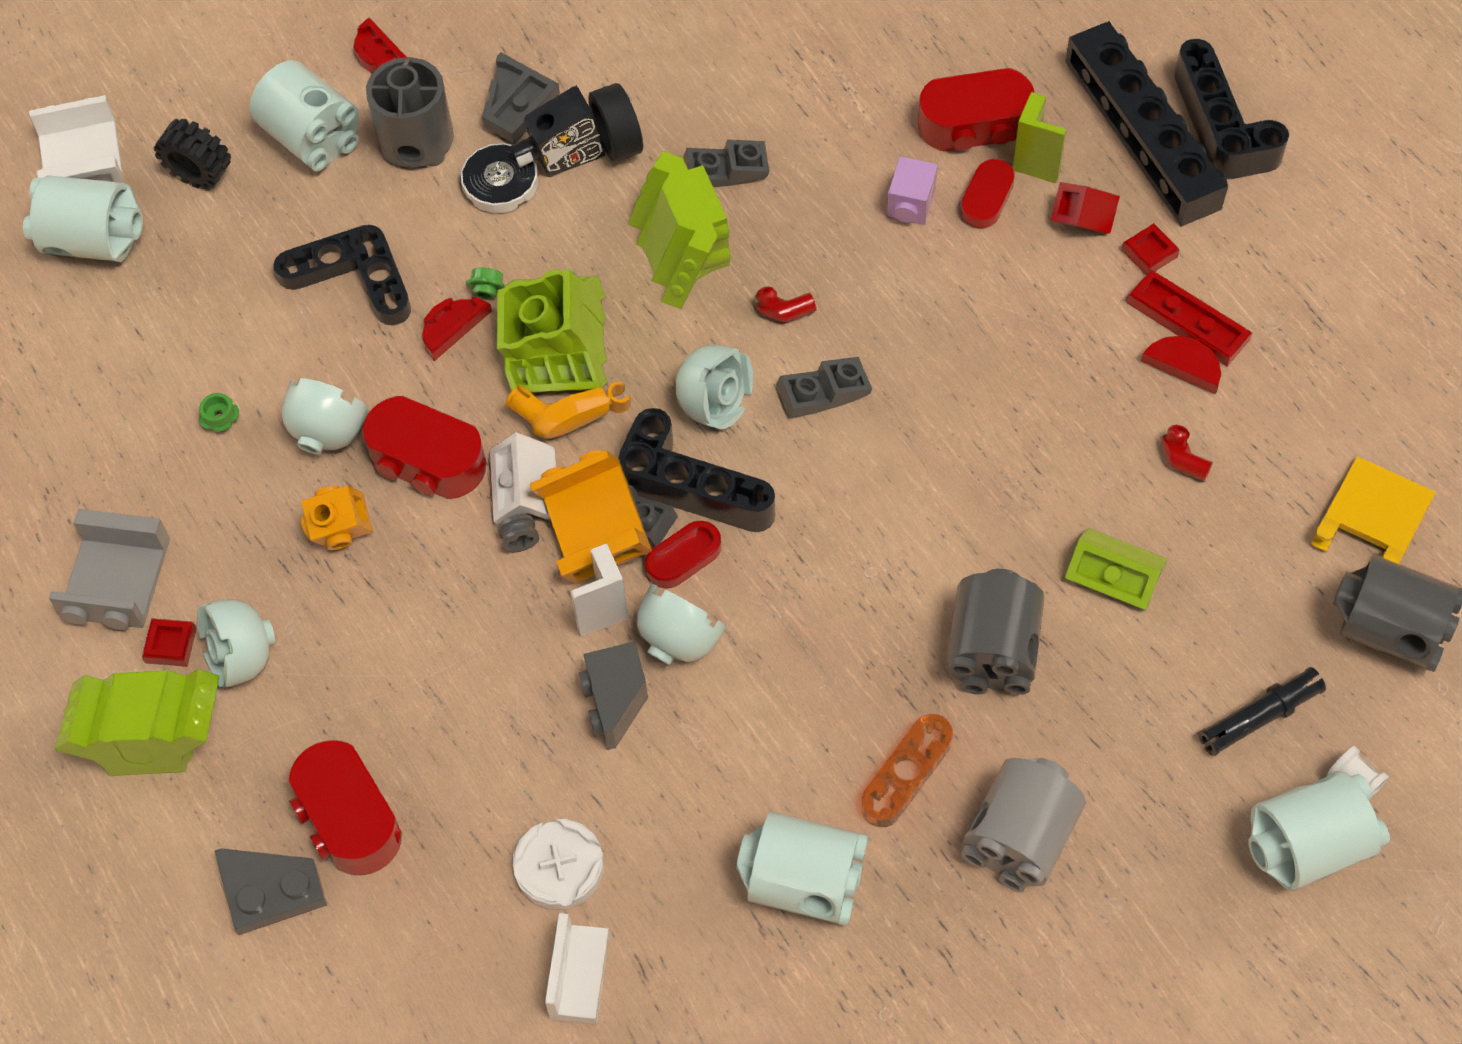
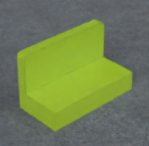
M1031 92L1018 123L1013 170L1056 183L1060 176L1067 131L1062 127L1043 122L1046 96Z
M1087 528L1078 540L1065 579L1146 610L1168 559Z

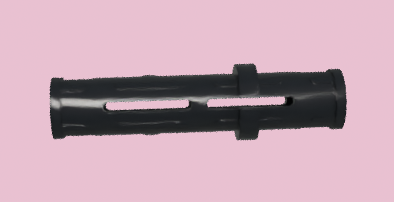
M1308 667L1304 672L1282 685L1278 683L1271 685L1266 689L1265 695L1210 727L1200 730L1198 734L1202 745L1219 736V739L1213 741L1210 746L1205 748L1210 755L1216 756L1219 752L1280 716L1283 718L1289 717L1295 713V707L1326 691L1323 678L1306 686L1305 684L1311 682L1314 677L1319 675L1316 669Z

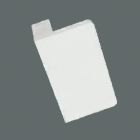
M515 432L490 450L494 523L499 524L510 516L527 513L551 521L544 499L532 492L529 484L541 479V474L546 470L556 467L555 449L551 445Z
M607 543L591 549L596 581L571 591L577 629L581 636H586L629 619L623 578Z
M559 913L545 1000L550 1020L597 1024L610 938L608 928L572 925L569 914Z

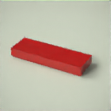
M1152 269L1128 295L1127 304L1176 335L1199 340L1211 348L1219 362L1227 367L1247 345L1253 333Z

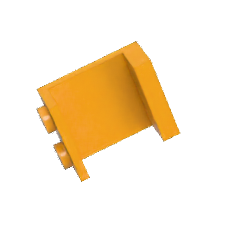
M607 450L589 451L579 457V462L566 468L554 467L548 469L541 474V479L529 484L532 492L544 499L564 558L556 562L561 576L572 583L577 584L595 576L591 549L607 543L617 566L652 551L620 461Z

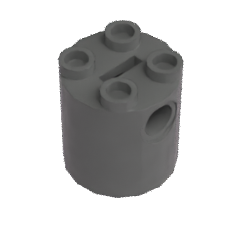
M413 57L397 58L380 65L370 75L366 85V96L379 148L383 152L386 162L394 166L401 165L411 168L440 165L445 160V154L449 151L454 139L453 125L442 75L434 65L423 59Z
M1373 554L1366 567L1352 573L1346 572L1333 601V605L1339 607L1344 617L1340 636L1434 672L1444 650L1439 644L1442 645L1444 641L1450 642L1457 628L1460 618L1452 615V613L1458 614L1462 607V588Z
M999 568L991 569L985 573L967 576L957 585L946 665L948 672L956 679L962 681L961 689L967 693L984 694L990 688L1005 690L1017 695L1027 694L1030 691L1031 682L1035 679L1044 607V592L1035 583L1019 576L1014 571Z

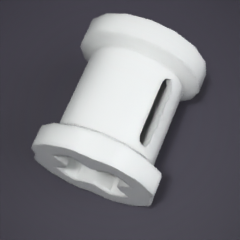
M1353 746L1338 759L1327 775L1335 771L1346 772L1350 777L1360 774L1367 781L1372 798L1386 784L1390 777L1385 772L1379 774L1359 756L1360 749Z

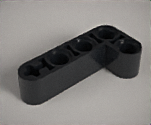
M1202 39L1185 41L1179 51L1174 76L1199 141L1207 152L1208 159L1216 170L1223 172L1226 179H1236L1276 170L1281 165L1289 139V131L1286 126L1275 120L1245 124L1214 48L1210 43Z
M658 408L645 409L637 415L620 450L618 459L628 485L634 486L640 497L667 504L750 532H762L772 526L776 515L775 492L768 482L673 452L674 444L670 416ZM650 433H660V435L654 437L647 436ZM637 466L646 467L645 469L640 471L631 470L632 468ZM677 478L685 480L681 483L670 482L671 480ZM712 491L724 492V494L718 496H713L709 493H711Z

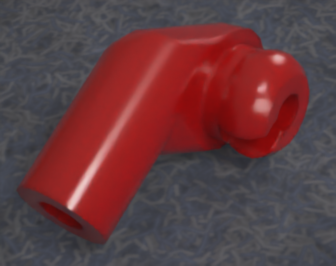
M769 286L759 289L756 293V300L758 301L756 307L762 315L781 322H789L816 311V304L811 293H806L790 300L777 297V291Z
M1181 425L1170 426L1167 434L1162 438V447L1169 465L1178 471L1205 481L1213 462L1191 453L1187 442L1190 436L1187 428Z

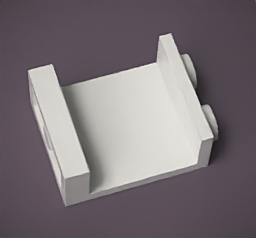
M106 95L29 111L30 118L39 136L43 167L41 170H36L37 178H44L49 175L125 183L116 120Z

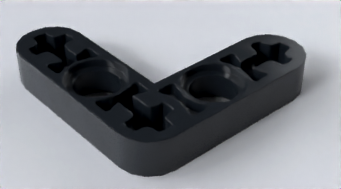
M362 225L286 250L275 258L273 265L277 280L286 289H301L359 270L375 314L380 322L391 326L399 325L410 316L411 305L406 288L385 235L375 225ZM371 241L376 255L369 257L363 243ZM329 251L341 253V257L333 263L321 261V257ZM310 259H313L315 265L313 268L310 267L308 261ZM296 266L298 271L290 274L288 268ZM383 268L391 272L382 281H375L370 278V274L377 269ZM391 292L393 300L397 305L396 308H389L384 294Z

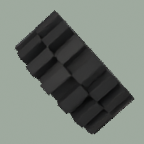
M183 118L180 121L174 119L154 146L156 158L162 160L160 164L164 168H170V174L174 177L176 175L180 176L181 182L185 184L191 182L192 187L197 189L200 186L203 190H208L209 187L212 189L231 163V154L226 153L228 151L226 145L219 144L221 139L218 136L212 137L209 134L210 130L206 127L202 130L199 128V123L192 121L189 124L188 120Z

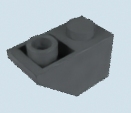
M635 641L585 653L586 670L579 672L584 697L593 696L596 709L589 711L595 737L604 736L607 750L617 747L648 699L646 680Z

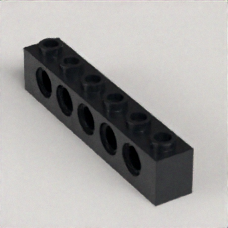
M1110 21L1070 36L1065 62L1179 225L1182 227L1222 210L1228 190V182L1222 171L1216 170L1208 159L1207 152L1202 143L1195 141L1187 129L1184 118L1180 114L1175 113L1168 103L1163 89L1157 87L1151 80L1145 64L1141 60H1137L1133 55L1124 35L1118 34Z

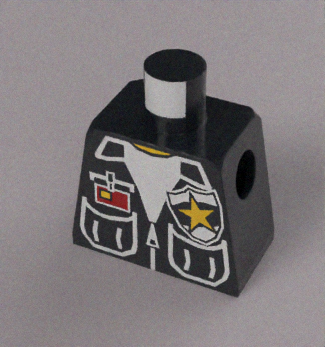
M577 85L527 114L523 121L529 137L509 146L519 168L539 159L549 175H554L606 156L593 112Z

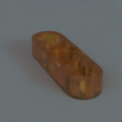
M926 714L920 717L866 787L862 795L861 811L864 819L869 824L875 827H888L897 822L949 752L952 744L953 729L945 717L938 714ZM934 730L940 731V741L935 739L931 741L926 748L924 756L919 751L924 744V731L929 734ZM908 760L916 763L920 769V774L912 780L901 779L894 771L895 766L899 762ZM890 784L895 789L890 797L889 808L891 810L883 807L879 812L875 811L873 798L881 801L889 792Z

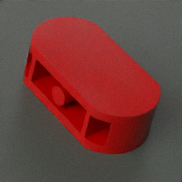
M1011 68L932 79L924 86L920 94L918 131L928 145L943 152L957 149L967 150L971 147L1005 144L1010 141H1016L1018 123L1031 92L1035 93L1034 87L1024 74Z
M395 396L381 401L370 410L363 424L364 440L374 467L384 477L391 480L402 479L411 483L423 494H437L446 499L459 498L470 493L483 480L487 464L481 437L474 425L404 396Z
M328 740L316 743L305 749L297 757L290 770L289 783L296 797L289 800V803L301 824L310 820L315 828L316 833L309 837L321 859L324 860L331 856L338 870L350 875H368L381 870L398 853L402 842V831L394 813L354 746L343 741Z

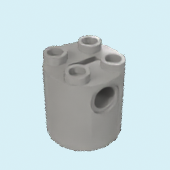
M1044 758L1006 759L963 839L962 858L976 867H987L1000 874L999 881L1014 891L1023 892L1027 885L1043 886L1047 882L1086 805L1084 794L1068 779V772L1053 761Z

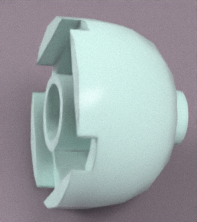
M710 344L693 350L683 361L676 374V396L679 406L692 420L718 429L732 426L745 411V407L738 406L742 402L744 394L751 395L753 368L750 358L746 354L740 353L739 349L723 345Z
M299 378L297 385L294 380H291L282 404V417L287 431L299 440L297 443L299 448L312 454H321L322 449L335 451L348 446L355 440L363 427L368 414V407L356 397H354L352 404L342 399L343 390L316 380Z
M651 584L637 611V627L640 636L651 645L647 653L668 665L671 664L674 658L684 662L700 660L709 654L718 643L727 626L718 620L715 626L712 627L710 625L712 621L707 619V612L667 590H664L660 597L658 596L660 591L657 585Z
M235 599L217 600L198 607L197 626L199 639L206 638L208 652H204L203 655L209 672L220 675L218 687L226 688L240 685L259 674L268 661L269 645L275 643L271 622L268 619L262 620L257 610L249 604Z

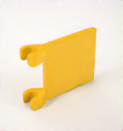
M1357 456L1325 517L1321 521L1311 545L1326 552L1340 528L1386 549L1383 558L1400 564L1436 492Z

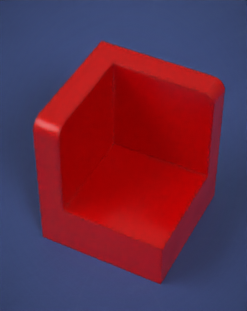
M1060 182L1050 221L1110 234L1120 196L1087 186Z

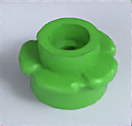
M474 268L471 272V279L466 281V286L469 289H473V296L480 299L493 300L496 298L497 290L505 288L502 283L503 273L491 268Z
M213 393L206 396L199 405V412L201 414L199 422L207 430L225 431L232 426V422L236 421L239 416L238 406L233 405L232 399L222 393ZM218 413H222L219 417L215 416Z

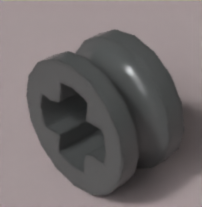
M517 514L499 523L497 530L499 536L503 538L501 543L505 551L512 553L521 552L538 543L539 534L534 529L535 522L532 516Z

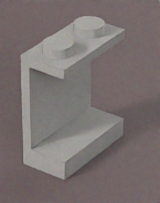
M78 509L73 523L82 538L78 556L66 593L51 591L49 600L59 616L72 624L83 625L88 621L103 623L107 627L116 630H125L128 627L144 628L170 541L161 520L158 518Z

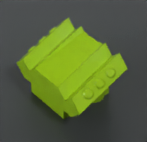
M662 151L646 176L647 181L641 187V194L634 203L635 208L627 225L642 230L635 245L642 247L646 253L654 273L651 281L667 287L661 302L682 309L698 279L714 270L730 266L731 255L728 241L730 232L727 216L704 166L688 170L682 157Z
M554 269L537 279L512 280L505 285V288L497 290V350L505 357V374L511 391L514 388L517 389L518 385L524 386L530 392L540 393L544 391L596 389L608 383L602 364L607 361L603 335L606 316L600 302L606 295L599 275L576 276L570 269L564 271Z
M197 669L187 676L170 670L114 673L105 680L84 675L72 683L54 750L93 760L103 767L109 776L187 772V763L193 756V749L207 741L220 675Z

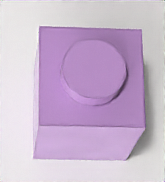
M899 157L888 192L887 217L905 223L913 222L925 225L936 190L938 164Z

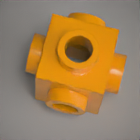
M346 485L340 488L339 486L323 487L314 492V497L301 501L304 515L301 516V525L305 535L312 542L325 546L328 550L346 548L353 544L352 539L373 532L364 493L351 486Z

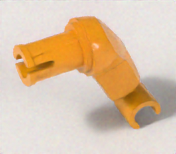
M618 381L613 382L609 386L607 394L600 387L567 396L553 404L549 403L547 405L525 389L524 386L518 385L517 389L514 388L507 397L505 406L530 423L535 436L543 439H552L570 433L605 416L609 412V408L616 413L627 411L631 406V397L627 396L624 399L614 398L615 395H620L625 391V385Z

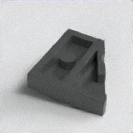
M500 52L496 58L497 69L494 79H491L489 100L485 103L482 120L485 128L515 143L527 130L523 121L524 117L560 94L559 83Z
M223 848L214 850L234 928L238 935L327 906L317 866L313 858Z

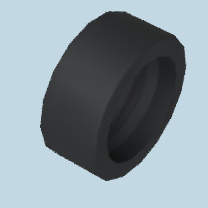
M614 83L589 92V107L593 112L603 148L610 160L618 162L642 153L644 146L640 125L624 88L620 84Z

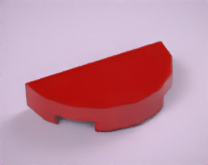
M369 17L358 26V34L353 44L355 56L360 65L370 73H373L380 65L386 62L407 57Z
M471 297L472 300L459 299L455 301L452 298H447L430 310L424 318L422 336L425 350L433 361H436L492 312L490 303L478 297Z
M1185 336L1164 337L1153 342L1142 353L1141 362L1212 393H1217L1222 374L1219 359L1211 348L1199 340Z

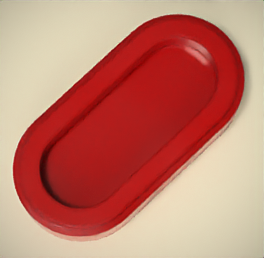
M990 159L978 166L961 204V216L968 225L976 228H986L998 221L1014 186L1015 173L1010 164L1003 160Z
M694 521L655 546L645 558V570L648 580L659 588H673L710 564L719 556L722 548L721 534L718 528L707 521Z

